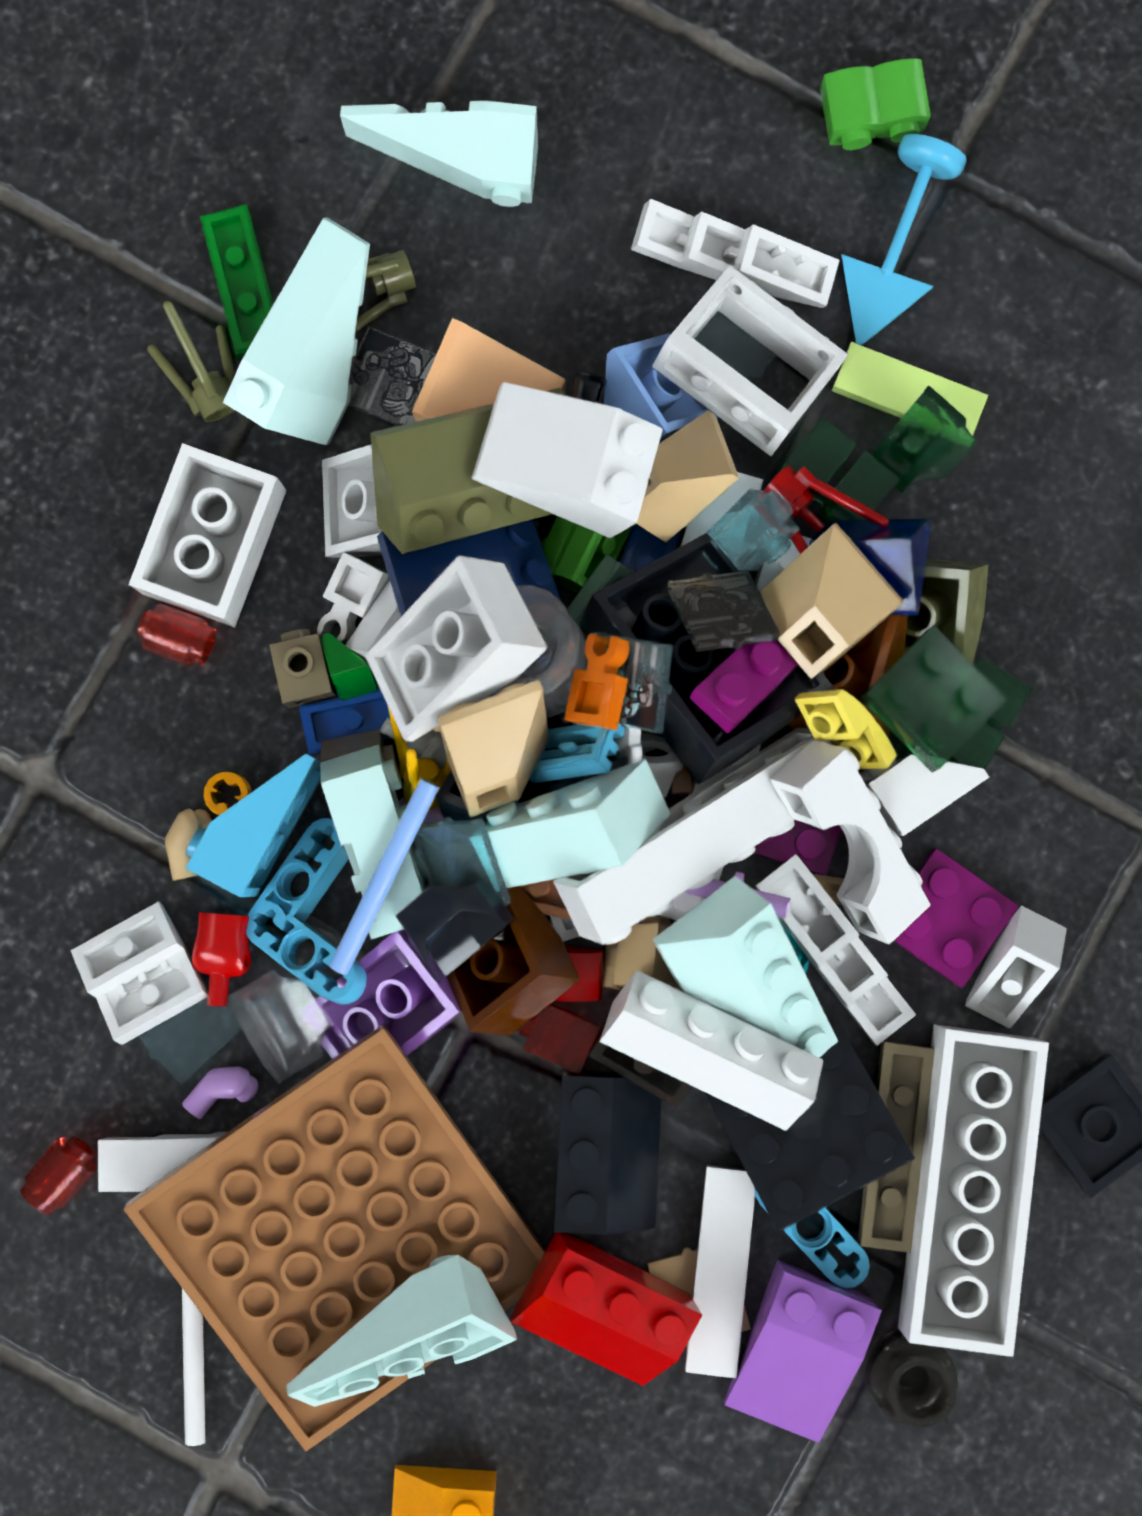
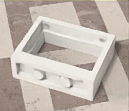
M729 265L667 338L652 367L769 456H772L849 354L798 317L790 308L782 305L757 286L753 280H749ZM717 311L810 380L788 410L695 340V337Z

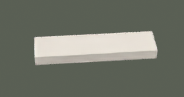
M706 1164L692 1296L702 1313V1317L687 1344L685 1372L728 1378L737 1377L755 1202L754 1185L744 1168Z

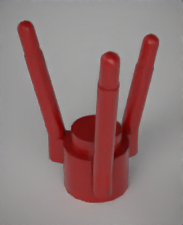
M787 466L772 479L762 492V496L768 501L765 508L778 520L800 554L808 548V545L787 514L793 519L800 516L819 536L828 530L808 509L815 499V496L809 492L811 488L880 527H886L889 523L886 517L816 478L805 466L798 473L791 466Z

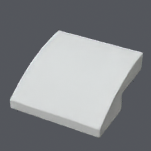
M159 901L70 950L87 992L96 997L113 1040L121 1045L208 996V990L200 973L192 965V957Z

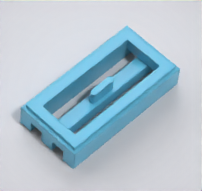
M619 723L617 731L580 724L548 729L549 739L529 780L533 783L609 773L612 763L606 756L616 755L619 746L613 739L621 738L625 728ZM589 742H596V743L585 744V745H578V746H577V744H583V743H589ZM558 747H559V749H553V750H547V751H545V748H546V749H551V748H558Z

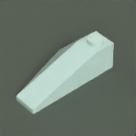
M470 101L469 111L451 112L446 110V106L442 102L426 103V109L420 113H409L407 109L397 104L341 106L340 117L347 137L482 198L491 199L497 205L515 207L520 205V202L532 203L538 153L537 106L494 101Z
M327 217L322 219L245 353L223 403L265 429L323 445L330 444L351 397L352 385L349 384L352 357L356 356L358 339L355 338L358 307L363 303L370 243Z
M459 1255L442 1256L433 1260L429 1268L409 1277L286 1385L287 1395L311 1406H319L375 1389L379 1385L378 1377L380 1376L396 1377L407 1375L408 1378L425 1374L424 1363L453 1355L455 1365L475 1359L516 1341V1333L482 1270Z

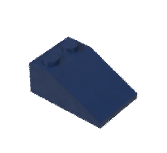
M533 519L404 554L399 551L382 531L377 536L401 617L458 556L504 563L536 626L561 602Z

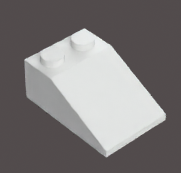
M503 382L497 393L471 479L608 538H612L637 523L663 428L617 407Z
M458 556L372 647L365 657L404 741H414L439 726L437 717L447 714L453 707L467 702L477 703L515 681L547 649V646L504 563Z

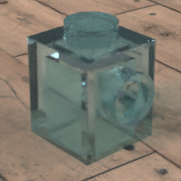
M749 489L707 533L738 570L757 571L765 562L771 564L782 557L792 545L789 539L800 528L790 518L794 513L793 509L781 495L773 490L769 493L768 491Z

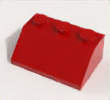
M555 1232L509 1319L511 1323L644 1386L678 1362L702 1317V1313L690 1293L569 1233Z

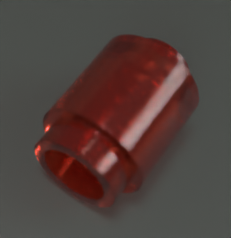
M160 603L153 611L147 609L144 612L138 625L137 637L142 639V648L145 651L186 666H191L193 663L203 666L212 652L216 639V629L207 626V621L203 618Z
M72 1136L69 1140L58 1137L25 1175L26 1183L20 1189L21 1195L32 1207L46 1215H52L57 1208H65L97 1170V1166L92 1160L96 1155L94 1150L78 1137Z

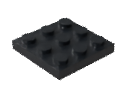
M839 1021L831 1025L838 1042L819 1057L823 1059V1065L815 1101L786 1131L705 1093L778 1232L789 1228L915 1160L914 1155Z

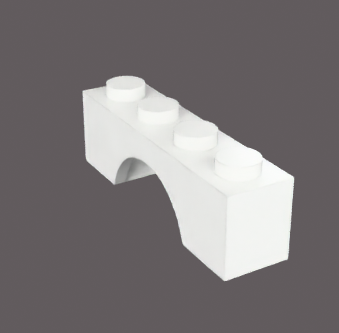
M813 740L773 775L770 780L793 819L821 829L835 825L841 827L848 843L849 862L844 881L836 895L858 932L889 945L931 905L921 888L923 884L922 878L905 859L900 849L902 842L899 836L886 824L879 811L881 809L879 799L866 787L858 772L860 766L856 757L843 746H834Z

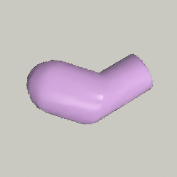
M240 1066L213 1068L206 1073L182 1102V1105L193 1116L202 1119L218 1098L231 1099L236 1097L240 1102L250 1101L258 1091V1081L250 1075L247 1069Z

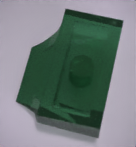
M928 385L884 436L864 463L903 493L909 485L918 480L930 478L945 479L977 441L966 428V418Z

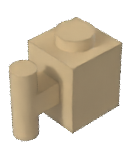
M647 916L640 920V924L631 926L632 931L627 937L612 944H605L602 988L621 990V987H624L635 971L638 970L680 990L653 942L655 937L671 926L670 918Z

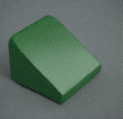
M322 634V647L330 676L339 698L345 701L376 691L377 687L369 665L332 634Z

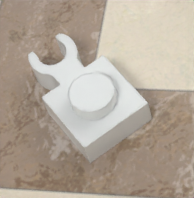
M343 552L322 596L333 602L334 605L331 611L325 614L319 621L317 633L320 635L331 634L333 626L339 623L341 631L337 639L346 645L356 630L355 621L357 617H365L389 581L388 573L354 555Z

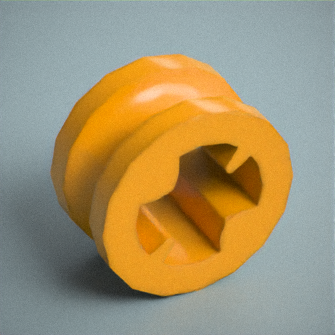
M221 772L211 777L204 787L203 797L207 807L217 815H221L231 807L228 803H218L216 799V793H222V791L218 790V787L223 782H226L228 786H239L241 795L234 796L239 801L252 792L251 786L244 777L233 772Z

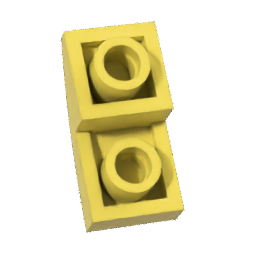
M839 689L799 693L795 698L814 739L817 741L831 740L834 746L840 745L847 748L856 757L860 766L859 770L889 768L897 757L889 739L874 717L858 700L846 691Z

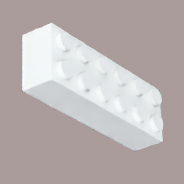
M933 1025L931 1047L935 1049L912 1248L911 1253L907 1252L898 1322V1329L909 1343L1010 1357L1014 1355L1048 1042L1033 1037Z

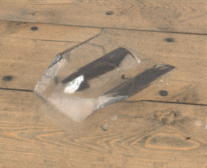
M272 970L228 996L239 1025L261 1063L277 1083L282 1082L324 1056L320 1046L324 1034L329 1028V1024L307 986L301 980L280 977L275 970Z

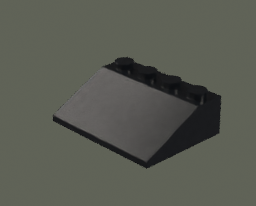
M712 530L594 593L579 623L587 636L591 633L610 638L611 636H616L629 641V664L626 672L630 682L635 642L640 643L635 683L641 682L646 686L648 683L644 680V671L650 666L651 646H657L655 672L660 679L657 677L655 679L660 683V687L658 689L653 684L651 696L652 704L654 693L659 692L655 727L698 785L740 760L802 713L795 701L799 693L834 689L822 672L811 679L798 664L795 670L728 734L689 698L694 689L742 645L740 640L750 636L731 639L736 645H731L727 641L725 643L728 646L719 641L695 644L693 639L713 637L717 631L731 634L730 626L733 624L729 622L688 629L686 624L729 618L725 617L723 612H720L719 615L708 616L703 619L691 618L685 612H680L684 611L681 607V602H675L670 590L745 580L775 640L779 642L760 591ZM724 598L727 602L736 603V605L740 604L736 598ZM715 600L700 601V615L717 614V609L722 611L720 602L716 604ZM688 604V606H687V614H688V615H689V604ZM723 607L724 612H728V609ZM741 607L736 612L738 618L743 615L744 609ZM746 613L745 615L750 618L753 614ZM734 618V623L739 624L737 618ZM756 619L745 620V627H747L748 631H750V626L753 622H756ZM625 663L618 670H625Z

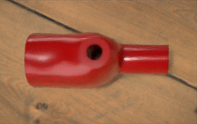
M199 912L197 936L192 953V965L196 971L209 976L208 1006L227 1007L230 978L242 976L250 968L251 955L249 938L246 934L249 916Z

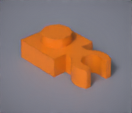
M590 633L585 643V656L588 660L587 670H574L564 720L575 724L617 731L628 678L617 675L618 668L625 663L628 657L629 641L611 636L608 650L605 653L608 638Z

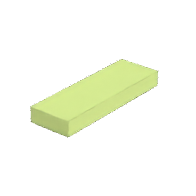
M850 343L846 352L849 355L840 367L831 390L832 392L965 444L971 441L987 401V394L859 344Z

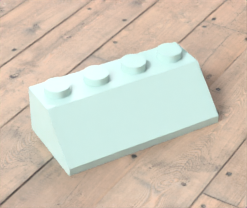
M734 876L653 939L682 992L817 1057H821L838 1042L772 904L738 877Z

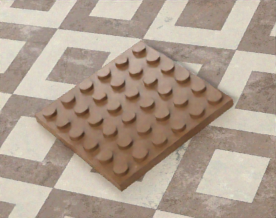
M384 1024L126 1202L123 1209L305 1452L410 1379L407 1375L396 1377L380 1376L378 1377L379 1385L375 1389L315 1407L288 1396L286 1385L409 1277L429 1268L430 1263L439 1257L459 1255L482 1270L505 1312L519 1301L546 1251ZM434 1361L424 1363V1368Z

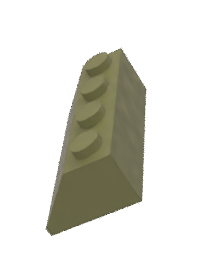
M559 388L546 391L565 396L564 392ZM494 404L370 433L377 526L402 554L552 514L471 479Z

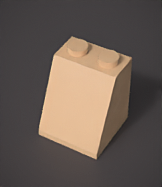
M452 318L412 412L415 422L494 404L499 387L503 382L542 391L559 388L565 394L566 379L465 323Z

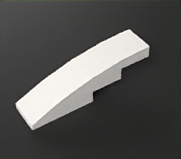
M653 199L648 200L643 206L631 250L714 280H717L726 268L731 265L773 297L819 308L827 306L839 260L754 224L745 230L707 213L700 212L694 217Z
M797 854L755 885L759 891L791 898L787 917H778L874 1045L878 1046L916 1016L915 1012L887 978L888 974L858 937L860 934Z
M215 1132L212 1134H163L156 1137H107L98 1140V1192H142L227 1132Z

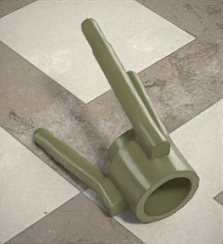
M404 250L391 254L388 252L368 259L366 278L370 277L377 296L386 293L387 298L357 318L355 333L392 307L406 303L407 298L404 291L416 287L413 272Z
M169 300L165 301L163 308L197 375V378L192 382L195 390L192 391L155 345L151 344L148 346V353L186 399L195 417L202 415L205 422H214L231 415L236 410L223 403L236 373L225 327L223 325L216 327L218 346L225 377H221L219 371L207 372L173 303Z

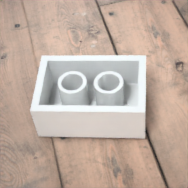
M182 443L129 585L145 596L235 627L287 490L276 476Z

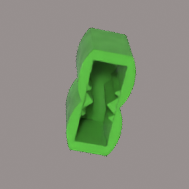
M901 59L874 67L846 68L827 73L823 77L820 91L829 145H842L845 150H856L868 146L872 142L871 139L877 137H890L892 142H901L904 135L920 134V131L925 130L931 117L921 59Z

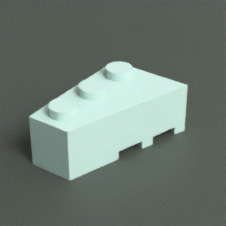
M379 744L320 762L321 785L340 844L341 846L344 845L355 874L351 876L356 893L361 891L362 896L408 805L400 806L395 792L402 789L399 772L394 759L384 760ZM412 843L369 930L371 939L404 929L395 916L426 889L425 878L433 876L424 847L415 850Z

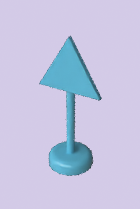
M907 134L901 139L898 147L899 158L908 168L918 172V176L882 268L841 254L855 342L861 346L934 287L893 271L930 177L943 180L954 179L961 174L966 164L965 154L958 148L940 139L921 134Z

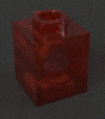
M551 1003L521 1027L519 1034L527 1037L523 1050L579 1075L600 1026L590 1019Z

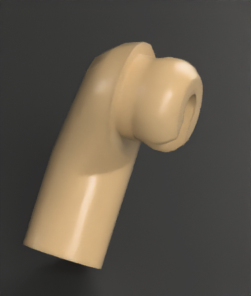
M188 808L180 812L165 836V848L173 881L197 876V874L186 869L191 859L190 856L186 855V850L196 831L200 827L207 829L212 821L210 814L204 809L193 811Z

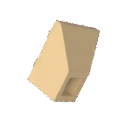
M707 410L658 445L636 524L664 542L669 541L682 528L688 526L700 512L717 497L723 495L739 479L718 420L713 412Z
M837 523L826 530L760 591L777 640L811 679L833 665L904 603V600Z
M539 680L525 685H510L501 690L496 696L477 703L467 702L459 704L449 710L447 714L437 717L448 764L470 818L520 799L549 739L543 688Z

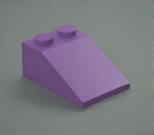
M403 929L390 934L359 961L365 969L367 980L363 994L355 1002L340 1005L319 995L298 1014L333 1059L382 1024L385 1025L403 1052L408 1056L462 1012L447 977L439 983L435 980L407 942V933ZM343 976L337 980V987L343 988L347 980Z
M777 1259L738 1362L737 1377L732 1378L723 1402L724 1405L819 1443L864 1360L882 1311L870 1295L852 1288L838 1287L827 1278Z

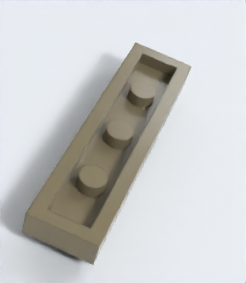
M883 1041L880 1045L876 1089L914 1155L915 1160L864 1187L857 1241L862 1247L911 1253L935 1049L932 1047Z

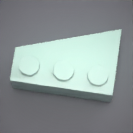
M646 759L609 771V773H603L519 804L510 802L494 808L486 815L488 821L472 837L499 890L621 867L671 813Z

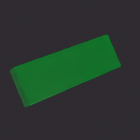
M247 204L200 216L232 344L238 360L243 359L274 305L251 213Z

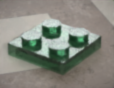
M935 625L927 629L860 697L932 773L941 769L1006 700Z

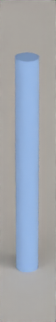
M420 778L329 964V967L334 971L348 975L440 788L438 785Z

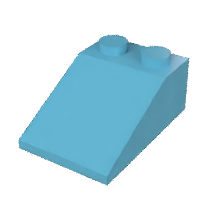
M304 754L212 820L207 829L200 827L187 847L186 855L190 856L191 859L186 869L239 897H259L321 780L320 761Z

